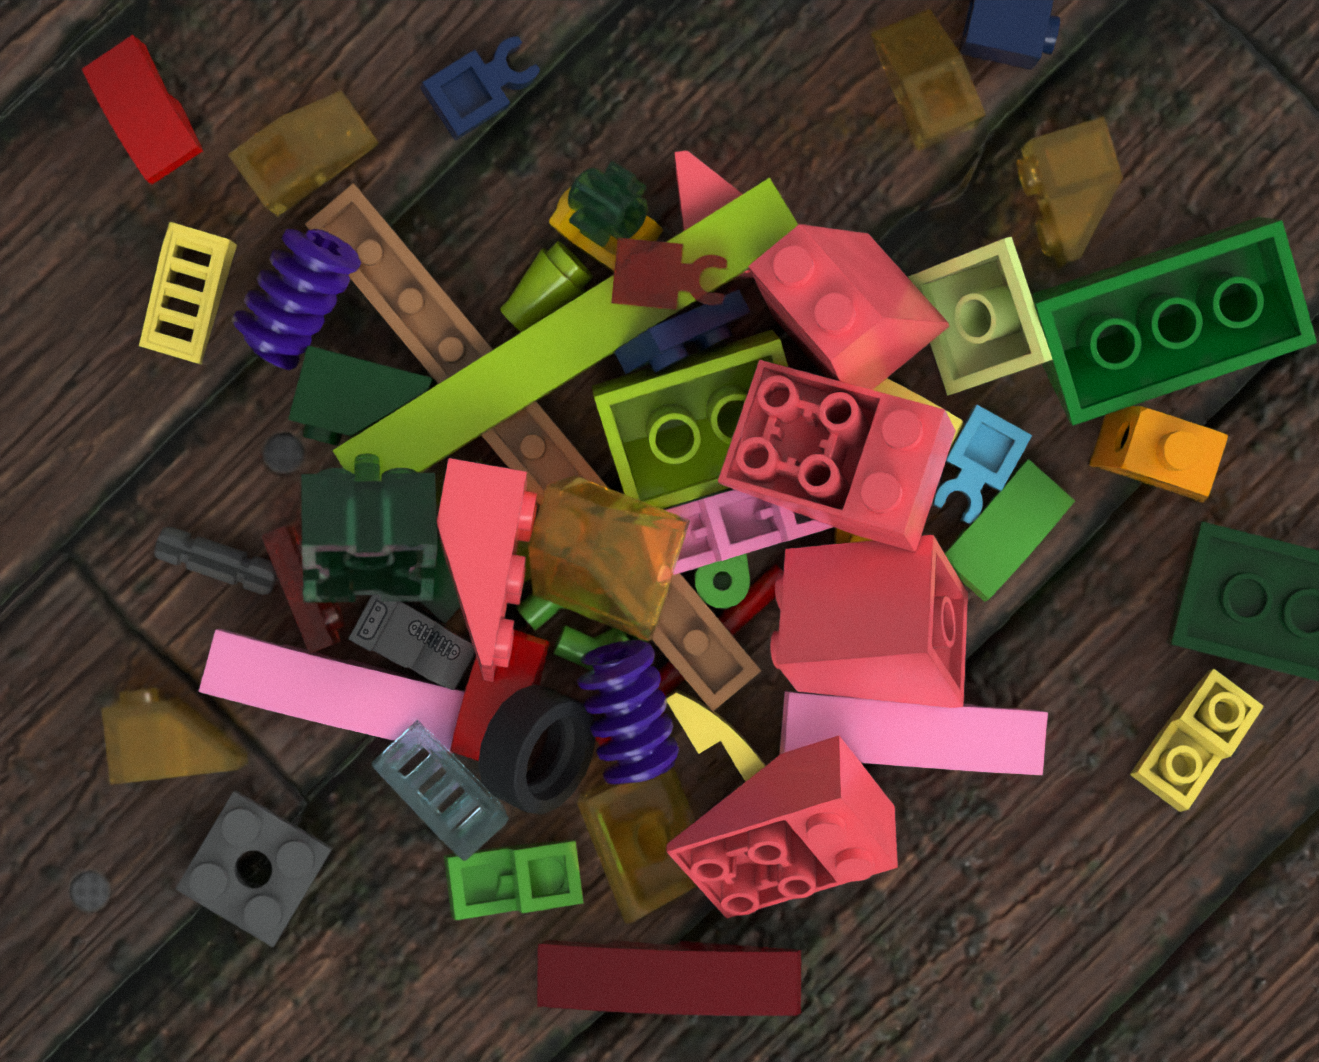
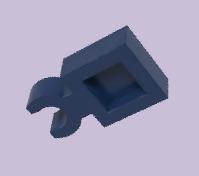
M518 36L507 38L501 42L492 57V61L486 65L477 51L473 50L422 82L421 91L455 141L508 108L510 101L502 91L504 88L512 90L523 89L529 86L540 72L537 64L530 66L523 72H515L507 65L506 57L517 51L522 44Z

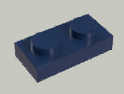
M738 289L647 329L614 351L625 374L648 364L651 365L656 374L687 358L689 354L686 347L695 344L699 353H703L733 337L729 325L750 313V310Z

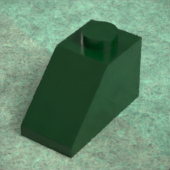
M307 346L288 420L305 424L302 437L339 446L342 434L355 437L435 387L437 382L427 376Z

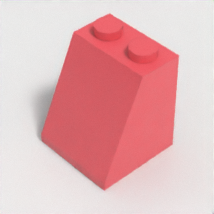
M799 224L748 266L773 318L826 378L873 390L950 327L947 320L868 233Z
M934 535L921 536L916 552L874 540L785 549L784 572L777 575L775 582L776 601L780 609L779 631L772 633L770 649L774 666L782 671L797 692L947 708L964 706L968 591Z

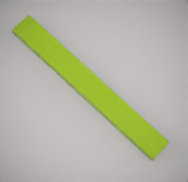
M768 178L335 448L333 452L364 503L369 505L607 358L614 351L647 329L663 323L749 269L748 266L798 226V223L773 182Z

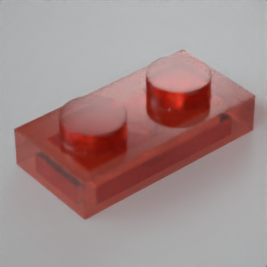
M283 526L261 535L309 654L341 642L337 629L345 626L343 616L331 591L324 594L320 591L313 571L321 568L309 535L304 533L298 536L294 526Z

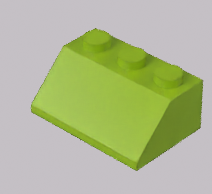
M773 330L717 346L703 353L698 352L689 355L679 363L656 374L652 367L592 385L596 406L632 518L730 488L720 484L718 478L758 362L763 360L788 367L781 340Z

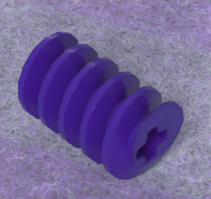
M286 229L282 235V240L293 251V254L283 250H273L269 257L271 264L281 274L270 270H261L256 280L260 287L268 294L257 290H249L244 301L247 307L254 313L238 310L231 319L234 326L243 334L244 340L257 355L274 366L286 370H292L297 367L300 361L299 355L305 353L307 346H310L312 342L311 335L320 331L325 321L324 315L332 312L337 302L336 295L346 290L350 282L349 274L356 272L361 265L359 255L348 243L324 230L312 229L303 233L294 229Z
M627 640L604 645L585 653L580 659L583 664L592 665L593 670L578 678V686L584 690H599L598 694L584 702V708L587 713H605L604 717L592 723L590 726L591 733L594 737H611V740L606 741L597 748V756L600 760L618 761L606 768L602 773L604 781L609 784L637 783L653 779L669 771L675 765V759L679 752L677 741L674 737L670 736L673 729L672 720L667 713H664L667 705L666 696L661 690L657 689L661 681L660 673L656 667L651 666L655 657L654 649L649 643L642 640Z

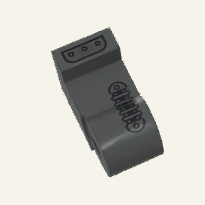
M383 586L375 589L349 637V640L369 651L373 650L404 668L409 667L427 679L451 690H456L475 655L471 638L448 624H444L441 620Z

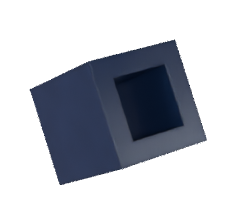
M970 0L958 54L1032 70L1041 59L1042 53L1051 55L1055 47L1060 17L1051 15L1054 0Z

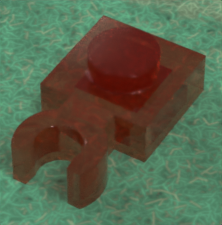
M618 238L611 303L614 305L678 311L680 292L690 293L701 304L707 306L722 305L725 301V295L704 291L700 280L703 273L709 269L728 270V261L717 255H705L698 258L693 264L683 263V244Z

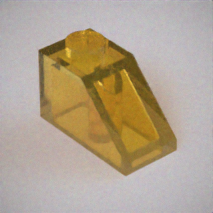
M158 687L119 692L120 703L101 708L110 785L239 770L248 764L246 750L179 697L159 699Z

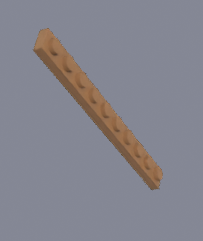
M354 183L305 223L309 230H324L339 237L357 252L361 265L356 272L349 274L350 279L438 384L493 350ZM537 401L482 435L509 469L527 472V490L538 493V504L712 712L762 671L681 573L650 581L632 521L635 518L631 517V513Z

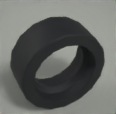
M532 685L517 690L501 704L490 720L481 742L478 767L482 784L493 796L524 812L542 815L557 809L573 795L585 777L591 762L595 745V737L590 730V726L594 722L592 714L586 712L583 703L548 687ZM548 728V736L542 753L533 767L527 772V764L532 749L543 731Z

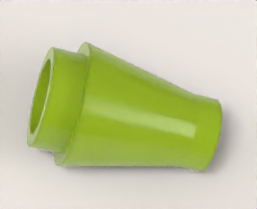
M557 241L548 251L544 248L540 250L510 298L500 307V310L520 332H523L586 292L584 286L593 278V275L575 254L561 242Z

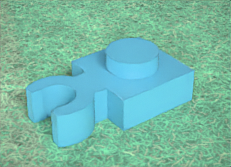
M974 405L946 459L948 464L956 467L959 471L954 479L947 480L937 487L932 505L941 508L951 492H962L968 500V506L960 521L965 524H971L977 519L982 510L983 499L980 491L983 485L986 484L997 491H1002L1032 435L981 406Z

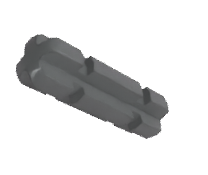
M164 527L155 545L154 556L159 560L174 565H181L182 562L186 563V569L232 585H237L238 582H241L244 589L261 595L270 594L278 577L279 566L276 562L258 556L249 559L244 551L203 537H196L195 540L191 539V533L174 527Z

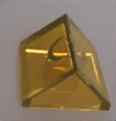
M674 766L669 771L647 781L615 785L606 783L580 794L577 803L625 924L635 922L697 887L666 852L667 843L695 822Z

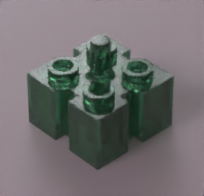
M363 453L354 459V474L340 468L325 469L317 474H301L303 603L355 602L356 595H381V602L433 601L434 568H436L437 555L435 473H418L409 468H393L382 473L380 481L379 457L371 453Z

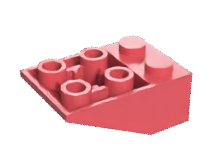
M759 360L718 482L724 486L848 533L916 552L956 430L945 409Z
M449 458L438 511L437 527L442 550L483 680L493 682L496 666L508 668L515 632L513 630L514 620L505 619L508 603L520 604L526 572V556L516 554L519 541L531 543L537 512L536 501L538 493L527 491V472Z
M838 735L780 754L667 843L666 852L727 919L735 916L749 915L761 908L792 899L806 898L818 891L852 881L866 880L872 875L898 868L895 806Z

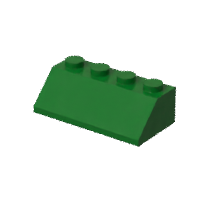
M1257 217L1031 294L1053 359L1042 365L1069 423L1073 426L1317 343L1283 221L1278 219Z

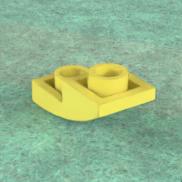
M1214 668L1209 670L1173 713L1129 775L1179 812L1189 810L1220 761L1232 756L1264 706Z

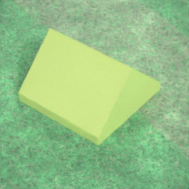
M1012 237L1001 239L908 276L911 282L947 320L950 326L930 342L947 396L1053 360Z

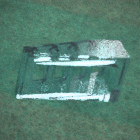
M419 720L413 723L371 763L380 776L462 861L472 856L509 819L503 804ZM424 747L430 755L407 777H404L398 770ZM443 767L447 773L422 795L417 789L438 769ZM461 786L465 792L441 813L437 807ZM477 805L480 806V807H479L469 818H467L458 828L455 827V826H456L462 819H464Z

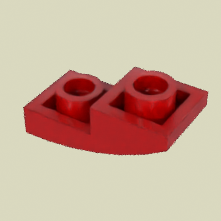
M131 35L82 68L89 86L110 125L140 173L151 185L203 152L181 103L168 93L146 45L134 35Z
M515 630L508 668L496 666L493 682L483 680L477 657L475 658L459 711L450 752L479 761L480 746L490 720L501 704L517 690L532 685L540 686L550 641Z

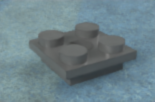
M235 790L175 890L274 947L333 848ZM259 851L269 858L272 864V875L268 882L255 884L243 877L240 871V859L245 852Z

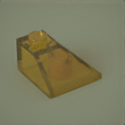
M576 475L547 484L528 544L533 595L649 641L653 638L690 520Z

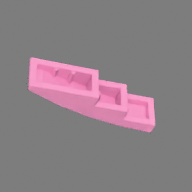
M735 489L632 520L650 581H656L833 528V526Z
M223 629L215 630L199 688L201 693L265 710L448 753H453L450 752L465 693V690L457 688L456 690H451L432 681L351 659L342 660L291 645H279Z
M785 691L780 754L839 735L861 763L1043 775L1048 712L1032 709L982 707L971 704H964L963 707L947 708Z

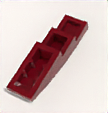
M546 940L538 943L537 1007L671 1015L797 1016L801 1014V950L682 941L670 945L617 940L607 944Z

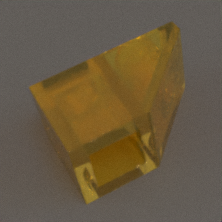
M930 9L870 34L918 151L976 128L986 116L960 52Z
M339 91L279 117L230 152L228 156L263 205L278 217L376 147L379 142L344 93Z
M1104 117L1030 139L1021 148L1024 158L1017 160L1018 174L1024 192L1027 196L1036 195L1042 214V219L1035 222L1040 246L1046 257L1055 256L1058 268L1070 265L1081 258L1123 179Z

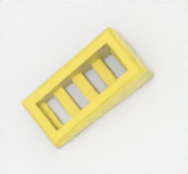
M169 222L159 256L139 343L140 347L202 365L237 244L220 236ZM184 248L211 255L209 267L181 259ZM177 272L206 280L203 292L174 284ZM170 297L200 305L197 317L167 309ZM166 321L194 330L191 342L159 333L162 322Z

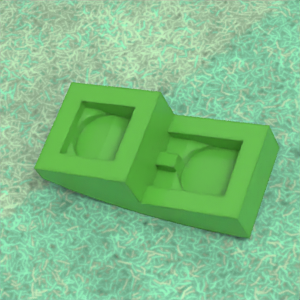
M1027 459L1009 477L1002 491H998L977 519L965 526L944 553L960 580L986 602L1040 544L1075 500L1033 462Z
M575 840L514 845L444 855L451 917L454 920L511 911L528 913L583 904Z

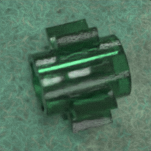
M615 161L610 162L605 173L597 168H589L576 178L569 191L568 205L575 211L570 217L569 223L580 229L581 234L601 247L607 244L610 236L619 241L627 240L640 229L645 221L648 204L641 195L646 190V185L636 180L635 174Z

